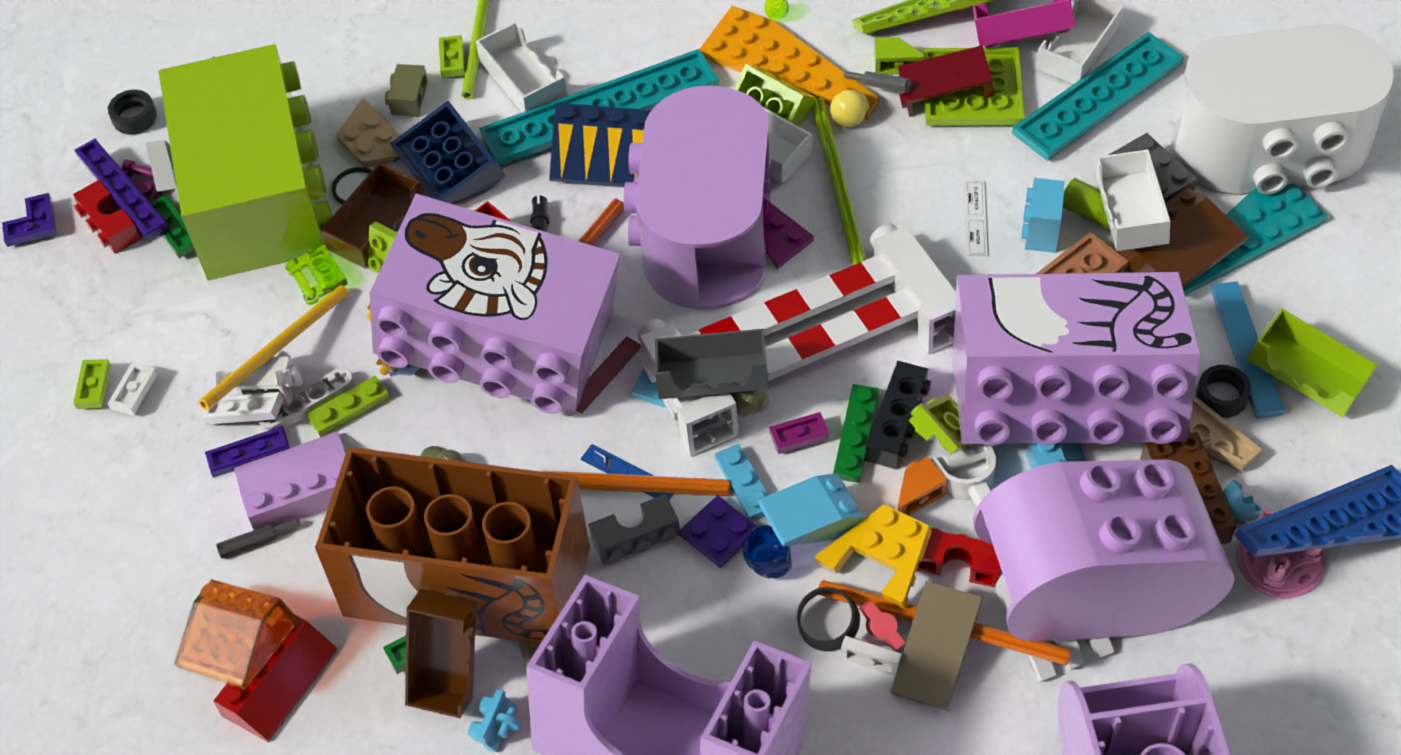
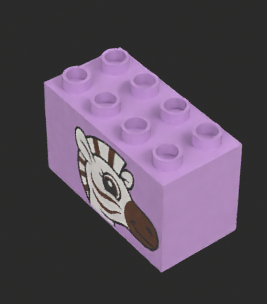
M415 194L370 291L373 354H377L382 362L392 367L403 368L410 364L427 369L434 378L445 383H455L460 379L480 385V388L486 394L495 398L503 399L513 395L530 400L534 407L545 413L557 414L563 410L575 414L613 314L620 254Z

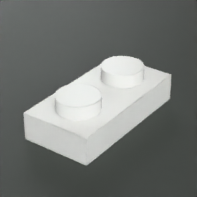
M132 362L108 402L110 409L135 415L158 375L156 368Z
M845 636L841 646V659L892 676L896 675L901 660V653L896 652L893 648L887 646L879 647L868 643L863 638H851Z

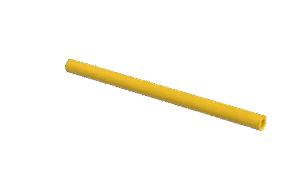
M342 285L338 286L198 400L200 407L206 411L209 410L348 296V290Z

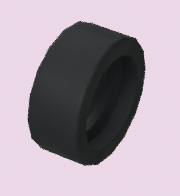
M132 89L123 91L111 99L108 105V115L113 126L123 134L132 135L146 131L154 124L157 118V110L152 98L142 90ZM135 106L145 107L140 114L134 117H120L126 109Z
M1215 365L1202 373L1196 389V397L1222 418H1230L1240 414L1245 409L1251 393V382L1246 374L1236 367ZM1214 382H1225L1235 387L1240 395L1237 399L1231 401L1221 400L1214 397L1207 387Z

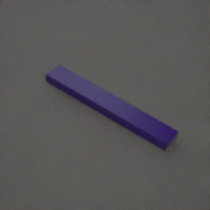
M96 138L74 150L80 161L96 180L103 184L111 194L112 199L124 210L148 241L170 229L165 219Z

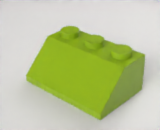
M745 64L734 88L751 96L762 107L798 127L806 120L816 98L765 69Z

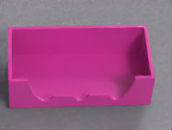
M1054 0L1050 4L990 16L985 3L973 5L979 46L983 45L986 48L995 47L999 43L1006 41L1009 43L1020 42L1022 38L1031 36L1032 38H1041L1046 33L1055 31L1056 33H1065L1070 31V28H1075L1071 0Z

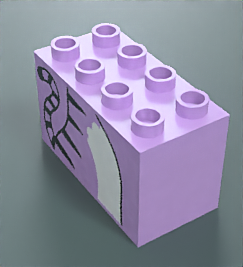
M1178 272L957 275L953 370L962 444L1041 443L1052 445L1056 443L1111 444L1124 442L1166 444L1170 442H1187L1200 351Z

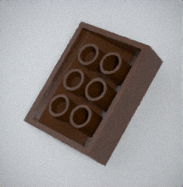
M1186 187L1165 203L1170 219L1169 244L1116 252L1129 261L1128 269L1135 273L1178 272L1182 288L1184 289L1248 240V236L1207 196Z

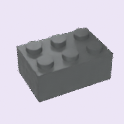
M1148 133L1108 154L1114 155L1149 150L1165 203L1186 187L1195 191L1197 178Z

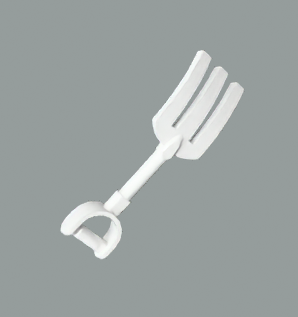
M973 444L952 455L949 453L939 458H936L935 455L929 456L930 460L947 479L946 494L954 498L972 499L976 507H978L982 499L992 491L991 486L994 483L996 456L991 445ZM982 459L988 468L984 474L972 479H960L947 473ZM1002 574L996 584L995 592L1006 611H1008L1012 599ZM1109 637L1088 639L1097 658L1114 652ZM1076 639L1054 640L1057 646L1071 651L1070 661L1066 665L1068 669L1085 664ZM1028 655L1039 681L1056 675L1051 661Z

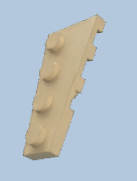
M1194 395L1188 434L1198 432L1207 454L1243 471L1261 455L1262 449Z

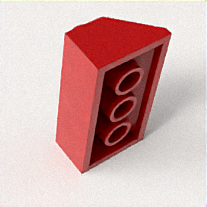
M283 609L213 702L223 718L269 742L334 655L337 648L308 621Z

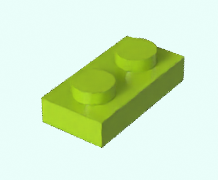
M462 35L439 37L441 78L465 75Z
M108 359L82 360L73 402L76 409L103 408L111 369Z

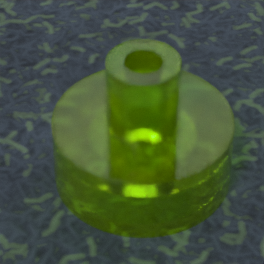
M766 0L764 4L765 14L773 20L785 17L789 11L788 1Z

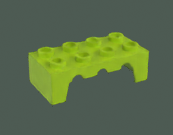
M1282 308L1259 337L1247 359L1342 418L1378 366L1376 363Z

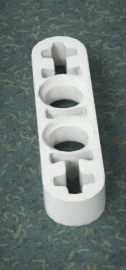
M338 368L294 392L291 403L289 405H281L276 419H273L274 423L271 424L268 420L259 421L262 431L265 432L280 426L286 429L307 417V413L352 389L354 381L350 371ZM341 379L342 381H345V382L341 384L340 382H337V381ZM321 390L325 392L324 396L319 399L311 397L316 391ZM293 404L302 405L301 409L296 412L288 411L289 407Z

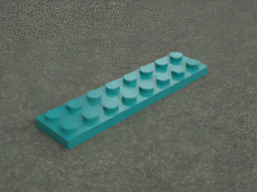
M1148 31L1013 126L1012 134L1048 161L1182 65L1184 57Z

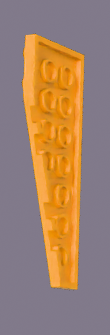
M733 5L699 49L706 60L742 73L745 64L759 66L816 97L815 99H824L825 104L831 106L833 98L842 91L858 90L866 96L869 104V109L864 117L866 120L869 119L878 105L879 97L857 81L844 78L842 70L774 20Z

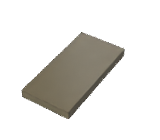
M925 582L890 691L892 694L945 711L949 710L983 602L981 596L933 582Z

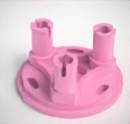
M1265 510L1263 513L1259 515V519L1269 516L1275 512L1272 510ZM1241 542L1238 544L1236 557L1241 574L1249 584L1267 595L1278 598L1302 596L1313 590L1323 576L1325 559L1322 548L1254 557Z

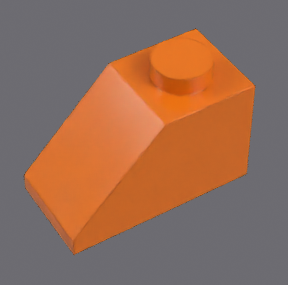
M928 456L921 461L912 462L905 469L898 511L908 516L946 495L947 479Z

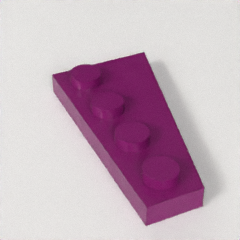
M763 197V228L766 254H768L779 269L814 241V235Z

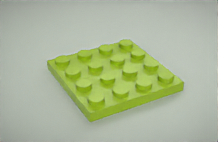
M1019 47L984 48L995 96L985 98L983 87L980 86L924 100L925 126L1016 125L1024 119ZM923 48L924 59L968 48Z

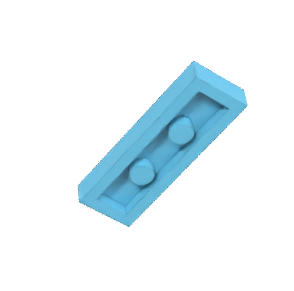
M740 444L714 453L717 465L725 479L730 481V488L750 521H755L764 517L765 515L757 502L759 499L768 496V493Z

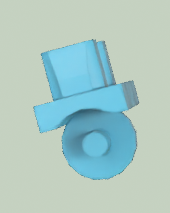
M496 690L494 696H484L482 698L479 711L485 717L482 722H472L468 729L469 736L474 741L482 743L491 752H497L502 738H506L508 731L516 732L520 727V722L514 718L517 712L515 709L516 704L506 697V693L503 690Z

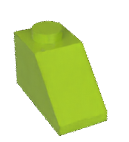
M899 37L874 38L875 73L899 75L898 66L924 60V53Z

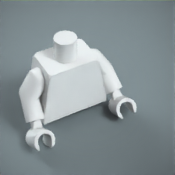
M281 350L240 383L236 389L239 395L279 392L284 398L282 405H289L295 388L301 387L303 381L300 371L293 365L290 355ZM216 372V385H218L221 381L228 377L232 372Z

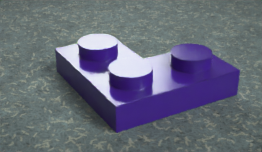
M50 193L25 198L27 216L2 222L3 238L7 247L57 235Z

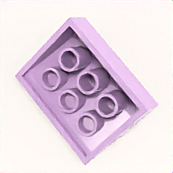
M338 431L234 468L243 504L253 530L269 524L273 528L328 509L346 454Z

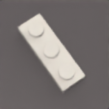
M279 392L225 396L209 410H205L202 419L206 425L276 419L284 398Z

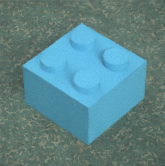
M1034 178L1033 188H1027L1026 203L1030 204H1025L1021 239H1026L1025 250L1056 253L1065 181Z

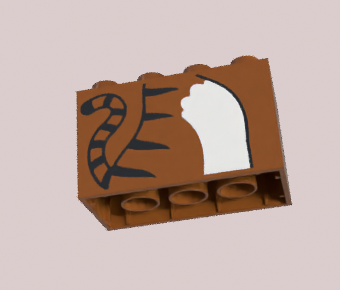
M348 447L315 545V550L343 617L406 625V608L417 592L423 589L476 601L475 635L541 644L583 578L590 545L577 476Z

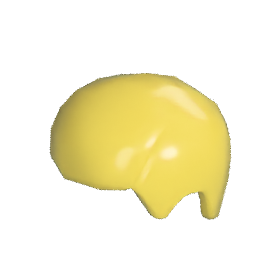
M858 90L842 91L833 98L830 106L833 120L841 127L850 128L860 124L869 109L866 96Z

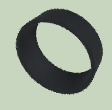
M832 587L817 588L809 592L799 604L797 610L798 630L803 640L816 650L825 652L839 650L845 636L854 638L859 630V609L852 598L844 592ZM837 593L846 598L851 608V621L848 628L842 635L829 641L816 640L810 637L803 630L800 623L805 605L819 594Z

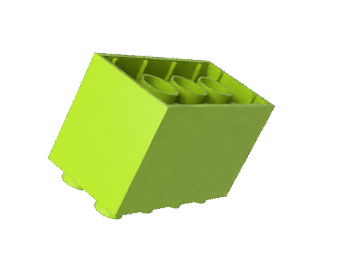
M276 44L158 70L181 217L207 281L327 253L320 230L330 220L332 213L328 200L318 203L315 200L324 198V193H327L320 164L308 166V162L317 160L319 152L313 130L301 131L300 126L309 125V123H312L305 94L294 97L291 94L293 91L302 89L295 61L282 63Z

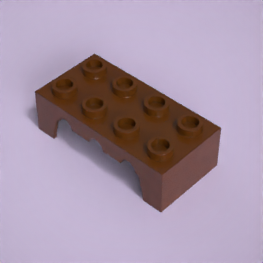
M378 163L320 230L325 249L367 269L369 226L375 222L387 228L393 227L395 229V225L401 226L415 194L423 196L420 181L382 163Z
M1189 433L1187 442H1170L1166 444L1144 442L1140 460H1172L1185 465L1190 470L1220 543H1230L1237 524L1199 433Z
M420 589L406 608L405 706L456 718L462 717L473 699L476 601Z

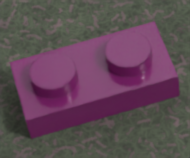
M821 412L769 427V434L778 454L825 441L830 437Z

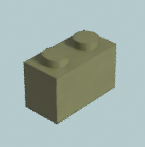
M396 65L395 72L390 76V90L385 93V104L389 105L391 115L419 117L428 85L424 65Z

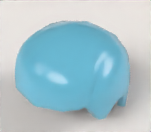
M1230 480L1223 493L1233 517L1244 522L1258 519L1259 515L1263 513L1261 507L1253 502V496L1243 497L1242 484L1235 480Z

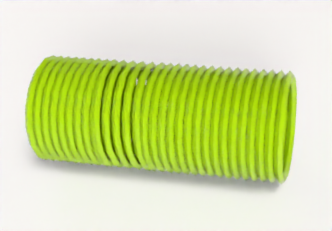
M1073 178L1064 189L1062 207L1110 230L1100 190L1086 182Z

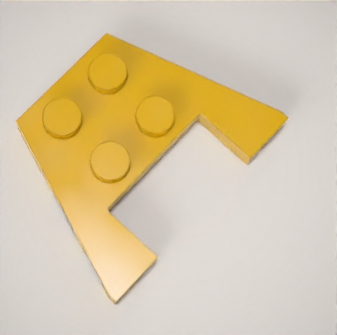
M883 504L819 552L814 558L817 564L837 574L852 553L857 552L895 571L896 573L881 593L885 599L905 609L909 601L908 594L910 588L914 586L916 580L915 573L918 564L922 562L932 531L929 525Z

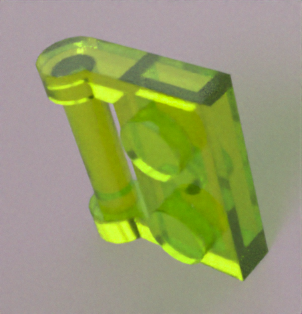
M325 245L301 255L285 265L287 273L293 276L302 290L303 298L308 305L317 303L320 297L331 293L338 286L348 284L345 275ZM308 267L318 285L311 287L301 270Z

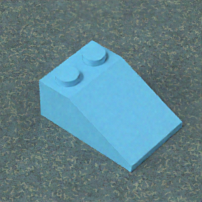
M838 473L814 476L765 496L757 502L782 546L838 539L857 525L864 517Z

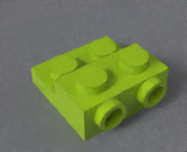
M949 394L939 399L934 397L926 405L921 403L911 411L910 414L913 417L909 422L915 427L916 432L924 437L926 441L936 437L940 445L949 451L951 455L972 445L962 444L958 404Z

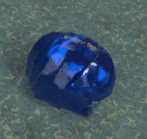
M769 525L755 527L749 532L743 546V557L746 564L756 574L764 578L775 579L786 575L792 568L790 546H782Z

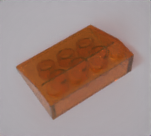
M211 579L209 583L202 587L200 594L193 601L174 664L179 668L246 689L299 619L278 597Z

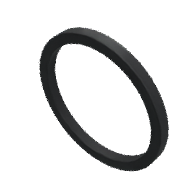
M353 167L341 172L332 184V193L336 201L342 205L345 202L336 193L337 184L343 177L354 172L369 174L372 170L366 167Z

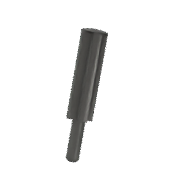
M850 71L844 72V78L863 81L866 86L909 93L912 86V81L908 78L865 71V74Z
M295 519L273 528L269 524L216 543L217 552L221 559L276 540L275 535L300 527V521Z

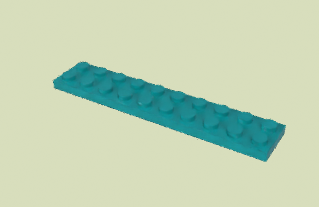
M697 49L480 127L479 132L492 157L499 166L552 147L556 103L652 110L659 102L673 93L698 86H719V79L701 51Z

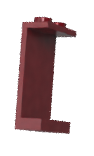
M983 45L898 66L900 76L897 77L908 78L912 81L909 93L899 94L902 109H908L909 117L914 116L911 103L982 86L985 98L995 96Z

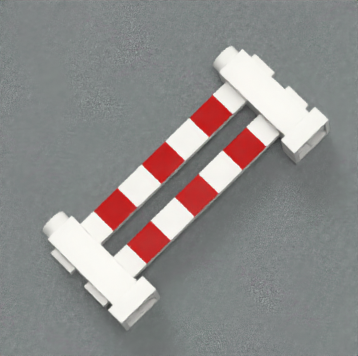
M885 224L877 228L870 237V244L874 248V257L684 336L764 328V336L890 284L896 293L767 346L768 381L913 319H916L918 322V341L925 351L930 354L954 342L956 288L944 272L941 273L933 262L931 255L906 226L897 229L894 224ZM661 319L651 320L644 324L638 332V339L641 342L642 353L638 354L639 362L652 383L656 382L655 339L682 336L674 322L666 324ZM730 393L662 399L673 419L679 422L681 442L690 457L739 436L736 402Z

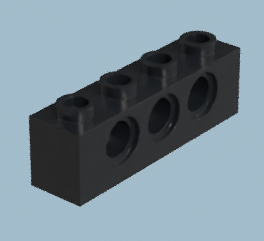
M897 360L866 444L865 461L897 469L899 461L905 460L909 447L906 444L907 439H912L915 433V427L909 422L913 417L910 413L916 406L924 403V401H921L923 395L928 396L932 380H928V368Z

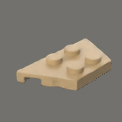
M363 98L337 132V140L363 167H373L378 163H393L394 158L399 156L390 143L400 135Z

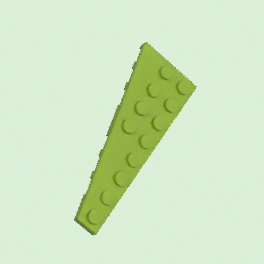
M905 0L852 19L854 28L859 32L872 34L880 29L954 10H966L973 5L993 0Z

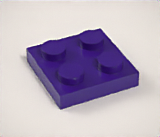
M717 495L679 530L680 537L721 569L759 533L757 525Z

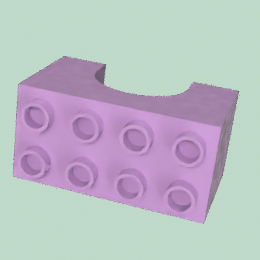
M584 575L526 666L532 751L542 755H799L804 740L812 663L753 641L732 681L719 682L694 676L673 665L650 644L640 623L639 595Z

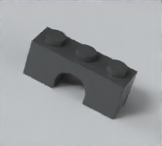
M666 494L640 504L643 521L635 527L622 526L614 514L588 524L590 538L602 564L617 562L626 555L645 551L654 544L668 542L677 535H680L679 519Z

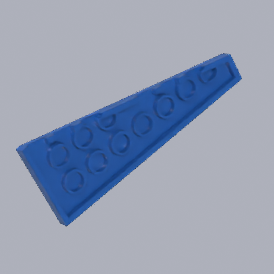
M1389 465L1244 525L1237 530L1235 536L1254 557L1401 538V473L1393 465Z

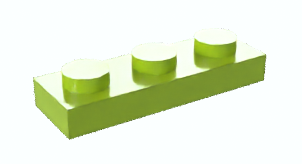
M375 375L312 410L306 416L318 435L323 437L389 400L390 396Z

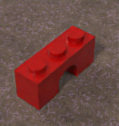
M99 180L73 194L77 203L74 205L76 212L81 218H87L85 222L92 233L98 232L97 237L104 248L109 246L113 253L116 254L141 239L135 224L124 210L121 209L115 212L117 208L111 194Z
M930 528L932 533L922 562L918 564L916 571L941 576L943 566L948 561L961 560L970 567V583L996 588L1001 567L993 544L971 538L966 534L956 535L943 532L938 528Z

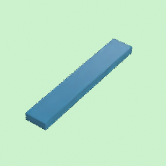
M1238 281L1212 284L1211 293L1238 369L1245 373L1251 382L1249 400L1255 417L1283 415L1284 407L1272 375L1247 360L1259 338Z

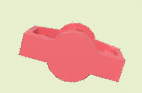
M867 601L859 608L866 618V630L872 637L883 639L894 650H898L906 643L897 632V621L893 615L886 612L881 613L872 601Z

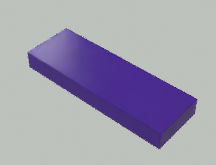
M280 426L206 451L205 455L211 475L214 478L235 471L234 468L290 449L284 427Z

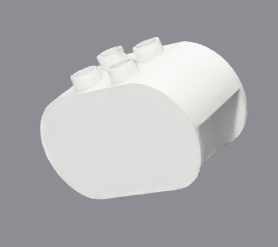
M1319 24L1209 39L1195 48L1187 61L1185 81L1188 90L1183 113L1174 125L1172 132L1171 148L1173 156L1197 178V183L1224 193H1249L1254 188H1257L1261 194H1273L1283 189L1286 184L1295 183L1297 186L1309 185L1312 188H1322L1332 182L1346 179L1363 167L1370 154L1393 84L1394 72L1391 61L1379 44L1369 36L1356 29L1337 24Z

